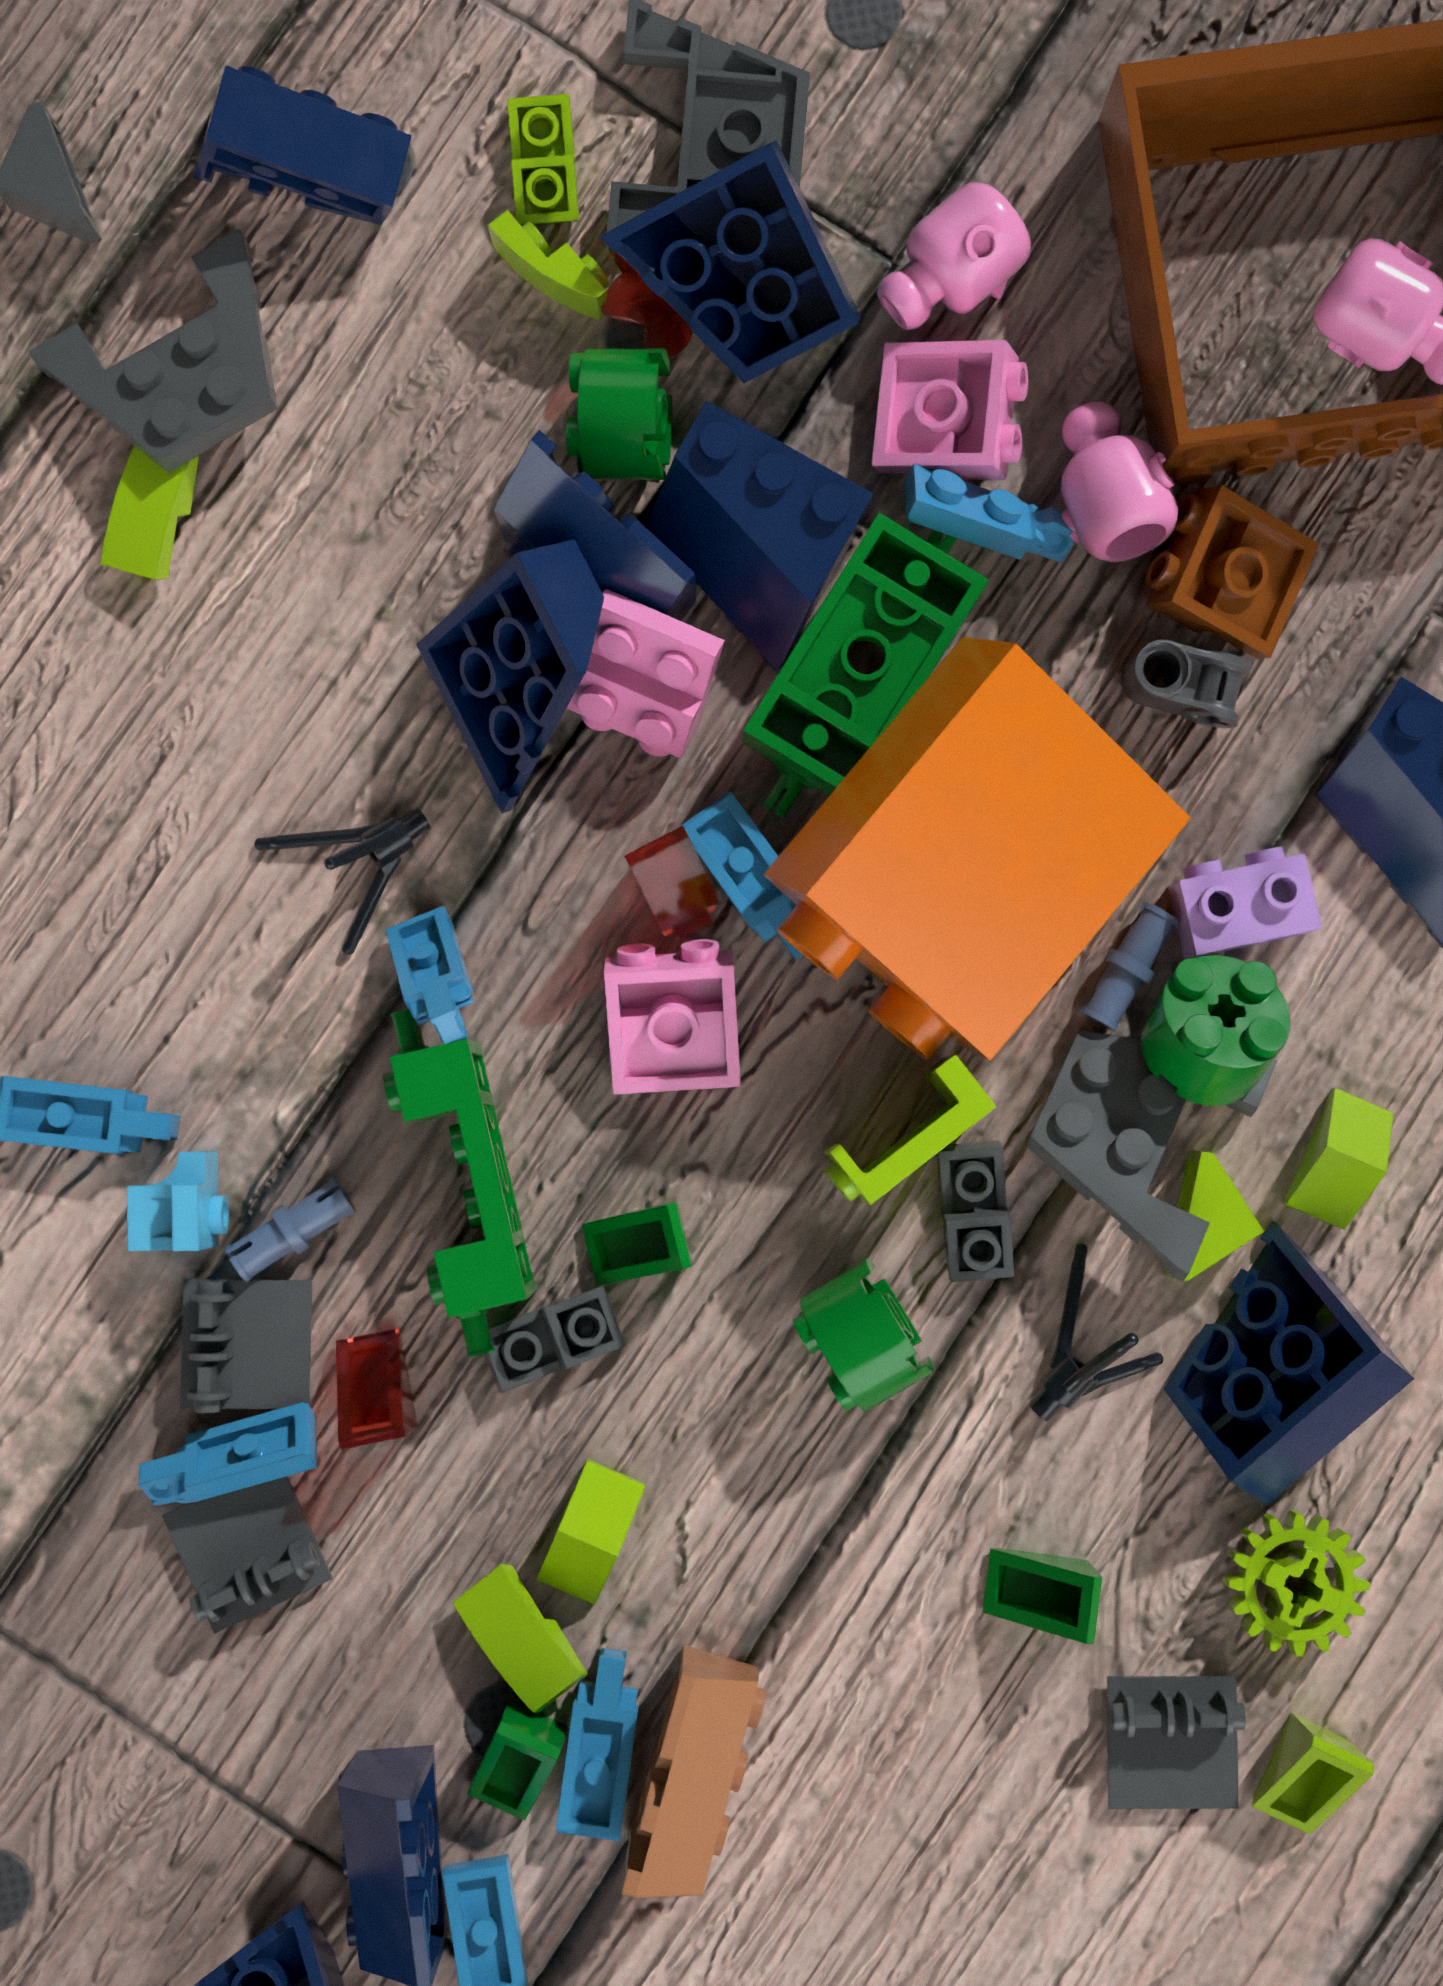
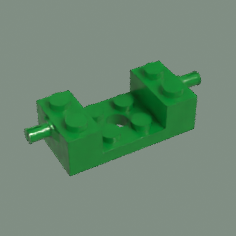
M878 513L743 730L742 743L771 760L781 773L765 801L761 803L766 809L772 811L782 793L786 791V794L775 810L777 816L785 818L786 813L803 787L821 791L830 796L932 674L976 606L989 581L986 577L948 555L957 540L956 537L946 535L944 540L939 542L944 533L933 530L925 541L881 513ZM860 641L872 642L881 649L884 656V664L874 673H859L848 662L847 652L849 648Z
M409 1009L391 1013V1017L393 1018L399 1052H397V1055L389 1057L393 1072L383 1074L384 1088L389 1107L392 1112L400 1110L404 1122H424L457 1114L459 1124L449 1126L451 1144L457 1164L468 1163L474 1187L464 1190L466 1211L472 1229L483 1227L485 1236L484 1238L450 1245L433 1252L435 1264L427 1267L430 1293L435 1305L445 1303L448 1318L456 1316V1319H460L468 1351L467 1356L474 1357L495 1351L486 1313L489 1312L488 1308L526 1300L536 1291V1286L481 1044L464 1039L429 1047L424 1043L421 1026H418Z

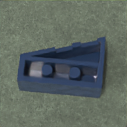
M226 65L211 110L193 178L212 183L216 171L250 180L248 185L250 193L269 197L271 186L273 185L306 196L305 205L307 207L382 225L393 208L412 135L397 130V125L384 116L374 113H364L360 116L338 108L335 100L321 92L302 90L299 93L277 85L271 75L260 69L249 66H241L235 69Z

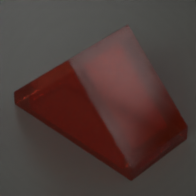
M399 1328L337 1340L338 1443L341 1450L407 1437L418 1426Z

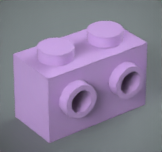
M1275 847L1244 855L1247 866L1223 871L1221 860L1183 868L1185 879L1179 880L1167 888L1174 917L1180 921L1177 926V932L1184 960L1304 935L1322 929L1305 853L1285 857L1283 847Z

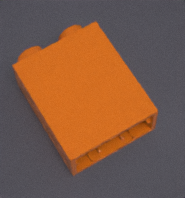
M962 637L764 873V876L796 904L794 909L777 928L780 935L796 950L836 980L857 959L887 986L869 1008L868 1012L898 1040L926 1060H929L946 1038H949L991 1061L1192 818L1016 643Z

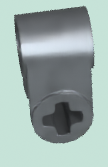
M1156 640L1148 643L1126 662L1122 670L1121 684L1128 698L1140 706L1183 716L1192 722L1206 726L1236 728L1239 715L1234 710L1242 677L1250 675L1252 663L1242 657L1229 653L1206 651L1175 643L1171 640ZM1145 660H1155L1166 668L1168 673L1166 688H1157L1146 680L1143 673Z

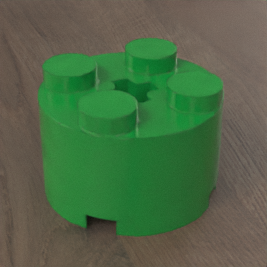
M586 349L584 353H572L570 355L569 385L572 393H578V416H569L567 419L566 446L569 456H577V466L580 474L585 471L592 479L665 480L666 472L662 465L670 464L673 430L672 395H666L665 389H660L659 376H671L669 358L665 349Z
M1221 955L1188 958L1180 962L1165 984L1141 1031L1142 1054L1149 1070L1155 1077L1159 1079L1162 1074L1163 1077L1177 1087L1175 1094L1189 1102L1207 1106H1222L1235 1103L1261 1081L1284 1047L1290 1032L1289 1008L1283 994L1276 985L1277 978L1271 968L1262 962H1245Z
M869 1259L862 1261L800 1298L802 1311L797 1318L793 1319L794 1327L809 1352L814 1354L821 1350L832 1368L833 1373L827 1376V1381L833 1394L845 1411L858 1405L863 1411L867 1412L934 1373V1366L929 1356L918 1362L915 1356L917 1352L913 1346L922 1340L885 1279H882L873 1285L867 1277L875 1269V1265Z

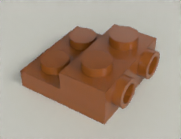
M1223 485L1195 490L1193 494L1184 496L1177 504L1178 516L1174 528L1177 532L1169 551L1160 553L1148 568L1145 582L1152 590L1146 605L1193 632L1209 631L1256 659L1271 658L1319 543Z

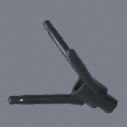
M416 808L400 819L392 815L380 824L353 829L257 838L254 845L257 850H279L360 842L326 858L324 861L325 867L333 870L369 854L378 867L342 947V951L345 954L352 955L366 930L389 878L401 862L400 856L413 848L412 840L430 830L431 827L422 811Z
M1079 1243L1075 1247L1057 1346L1050 1362V1367L1053 1370L1042 1380L1044 1388L1029 1403L1031 1409L1047 1422L1062 1406L1071 1408L1081 1396H1085L1104 1385L1141 1373L1163 1363L1162 1354L1156 1352L1103 1370L1138 1344L1139 1338L1135 1333L1127 1334L1086 1364L1072 1355L1070 1350L1088 1247L1083 1243Z

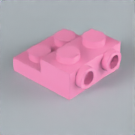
M1007 340L885 343L872 467L878 473H909L913 464H917L931 470H948L958 475L962 480H1006L1008 463H1018L1022 451L1021 429L1018 424H1012L1014 401H1024L1028 392V370L1026 363L1019 362L1018 355Z
M605 589L603 592L604 601L588 669L566 709L580 714L583 722L593 730L608 731L614 729L637 739L640 747L650 755L660 757L671 754L681 759L700 726L725 640Z
M699 939L683 943L681 945V953L655 954V947L653 945L635 943L619 947L617 949V957L605 958L604 981L613 1095L741 1087L732 950H720L717 941Z

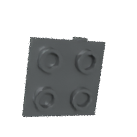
M183 1279L180 1408H194L196 1413L220 1412V1409H280L301 1402L308 1403L310 1406L312 1280L251 1279L245 1282L243 1279Z
M288 1476L201 1501H193L162 1515L196 1591V1595L190 1597L192 1612L199 1622L208 1619L214 1634L333 1579Z
M1107 1676L1109 1809H1239L1237 1730L1245 1729L1246 1715L1243 1703H1237L1236 1676Z

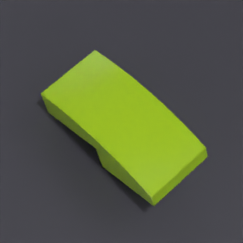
M559 94L507 98L516 220L521 226L527 222L533 225L579 222L570 95Z
M508 209L488 224L494 249L510 267L540 292L563 306L599 320L610 313L606 290L610 286V282L602 268L589 254L580 259L568 243H565L551 254L549 245L537 228L530 222L521 226Z
M133 446L114 497L100 564L153 580L169 577L177 517L190 515L199 455L168 473L137 447Z
M500 1564L452 1602L491 1663L533 1713L542 1711L588 1675L556 1620L544 1619L512 1565Z

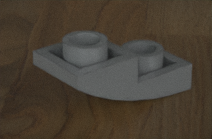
M998 1140L947 1145L937 1153L950 1282L1014 1277L1011 1218L1006 1205L1004 1157L1001 1142Z
M602 1285L489 1327L495 1351L487 1353L485 1356L498 1391L503 1393L561 1369H569L626 1345Z

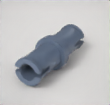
M1143 902L1141 910L1118 949L1111 948L1104 960L1109 964L1086 1004L1081 1007L1080 1012L1104 1027L1116 1031L1119 1021L1141 984L1145 983L1148 985L1155 973L1150 969L1173 929L1178 926L1180 921L1151 903Z
M334 1177L329 1180L328 1184L289 1209L284 1205L278 1207L271 1212L273 1219L234 1244H229L224 1249L229 1257L232 1256L229 1260L245 1282H248L254 1275L293 1250L299 1255L310 1247L308 1243L310 1239L349 1214H354L356 1209L351 1202L349 1203L351 1201Z

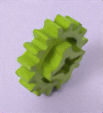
M1296 1509L1288 1510L1286 1524L1281 1525L1271 1514H1264L1262 1517L1265 1531L1258 1535L1244 1527L1241 1533L1249 1544L1246 1550H1228L1227 1555L1239 1565L1238 1572L1223 1575V1583L1229 1588L1239 1591V1594L1231 1598L1227 1605L1235 1615L1249 1613L1241 1627L1251 1637L1264 1631L1263 1644L1274 1652L1282 1646L1285 1639L1289 1650L1296 1657H1303L1306 1641L1310 1640L1322 1652H1327L1330 1650L1327 1634L1334 1630L1339 1635L1348 1638L1352 1633L1348 1625L1343 1621L1347 1614L1364 1616L1366 1610L1353 1600L1355 1592H1363L1370 1589V1582L1353 1573V1570L1366 1562L1364 1556L1356 1550L1343 1552L1348 1546L1351 1537L1340 1528L1328 1534L1329 1520L1316 1513L1310 1519L1307 1526L1303 1514ZM1290 1541L1287 1549L1270 1556L1267 1555L1278 1545ZM1325 1552L1329 1555L1335 1569L1336 1586L1330 1584L1324 1570L1328 1558L1324 1556ZM1288 1576H1304L1307 1580L1303 1589L1292 1587L1289 1590L1285 1586ZM1256 1579L1264 1583L1268 1593L1264 1604L1268 1608L1266 1613L1261 1608L1256 1595ZM1324 1609L1315 1618L1303 1622L1304 1617Z

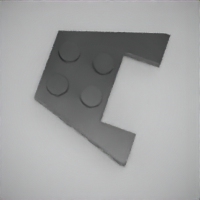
M629 0L624 44V63L628 65L688 70L680 161L676 187L611 181L607 232L774 141L778 142L800 188L810 73L739 42H736L735 46L707 35L702 32L701 26L681 17L677 22L653 12L652 5L646 2Z
M240 229L191 256L216 298L218 305L126 359L105 369L78 323L28 351L42 372L67 388L73 397L87 408L93 409L108 421L115 431L168 473L278 409L267 340L262 333L259 308H261L259 292L252 273V250Z
M1079 1030L1026 1146L1086 1200L1089 1201L1093 1198L1120 1222L1119 1229L1136 1244L1141 1241L1164 1262L1162 1267L1178 1280L1184 1281L1191 1270L1210 1223L1149 1195L1147 1190L1186 1100L1175 1094L1177 1087L1163 1077L1162 1074L1157 1079L1149 1070L1142 1054L1141 1039ZM1274 1060L1261 1081L1252 1090L1247 1092L1243 1098L1225 1106L1252 1117L1260 1104L1277 1060Z

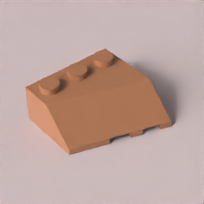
M683 1646L630 1827L621 1894L633 1898L703 1895L713 1855L720 1856L725 1843L730 1816L724 1815L729 1792L730 1790L739 1792L746 1770L748 1753L741 1751L746 1728L748 1726L757 1729L765 1704L767 1690L757 1687L759 1682L758 1667L690 1646Z

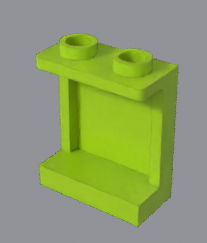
M956 1054L943 1058L924 1073L925 1077L946 1102V1105L865 1168L860 1170L841 1144L834 1143L824 1151L832 1163L823 1170L846 1200L848 1199L851 1202L859 1196L863 1202L872 1205L997 1107Z

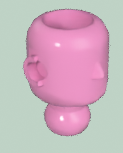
M979 182L968 183L955 191L913 228L907 240V253L912 265L905 271H894L888 274L880 283L877 296L886 312L904 330L920 327L930 316L931 308L939 301L951 311L966 314L989 295L999 300L1002 297L1008 279L1017 273L1027 262L1031 253V241L1026 226L1009 201L994 187Z
M1370 238L1361 241L1352 250L1316 303L1312 313L1313 322L1317 330L1330 340L1327 347L1358 368L1365 363L1378 371L1398 369L1409 357H1412L1423 364L1425 373L1430 380L1443 385V316L1440 315L1443 310V281L1434 272L1429 270L1433 263L1400 241L1396 247L1381 239Z
M1097 401L1077 407L1067 415L1063 423L1062 439L1068 449L1075 455L1063 470L1061 492L1067 509L1062 512V518L1067 526L1074 531L1069 535L1071 539L1077 544L1081 542L1087 552L1095 559L1109 562L1127 561L1154 550L1174 530L1178 516L1177 501L1171 489L1174 483L1162 466V462L1166 461L1165 455L1161 452L1156 453L1151 445L1142 438L1120 435L1122 425L1119 414L1111 405Z

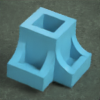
M218 1151L178 1152L176 1166L166 1179L156 1184L127 1186L128 1251H200L220 1246L219 1234H226L228 1231L229 1205L226 1196H219Z

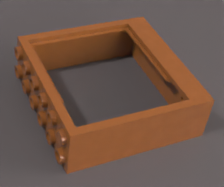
M1443 20L1120 64L1100 113L1098 123L1148 443L1156 453L1161 452L1165 455L1166 461L1162 462V466L1170 478H1174L1176 485H1190L1200 483L1203 479L1211 478L1212 472L1235 469L1237 476L1246 477L1271 471L1274 469V463L1294 460L1298 461V466L1301 468H1311L1335 461L1337 454L1359 451L1360 458L1375 459L1397 452L1401 445L1421 443L1423 450L1443 449V394L1189 430L1149 176L1150 170L1214 161L1232 164L1443 134Z

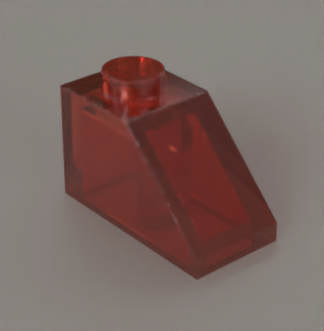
M683 826L624 856L629 872L663 937L676 931L679 939L682 940L714 923L709 913L719 909L720 902Z

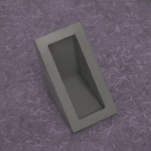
M42 100L29 105L0 167V196L11 210L86 243L92 244L102 240L59 126Z

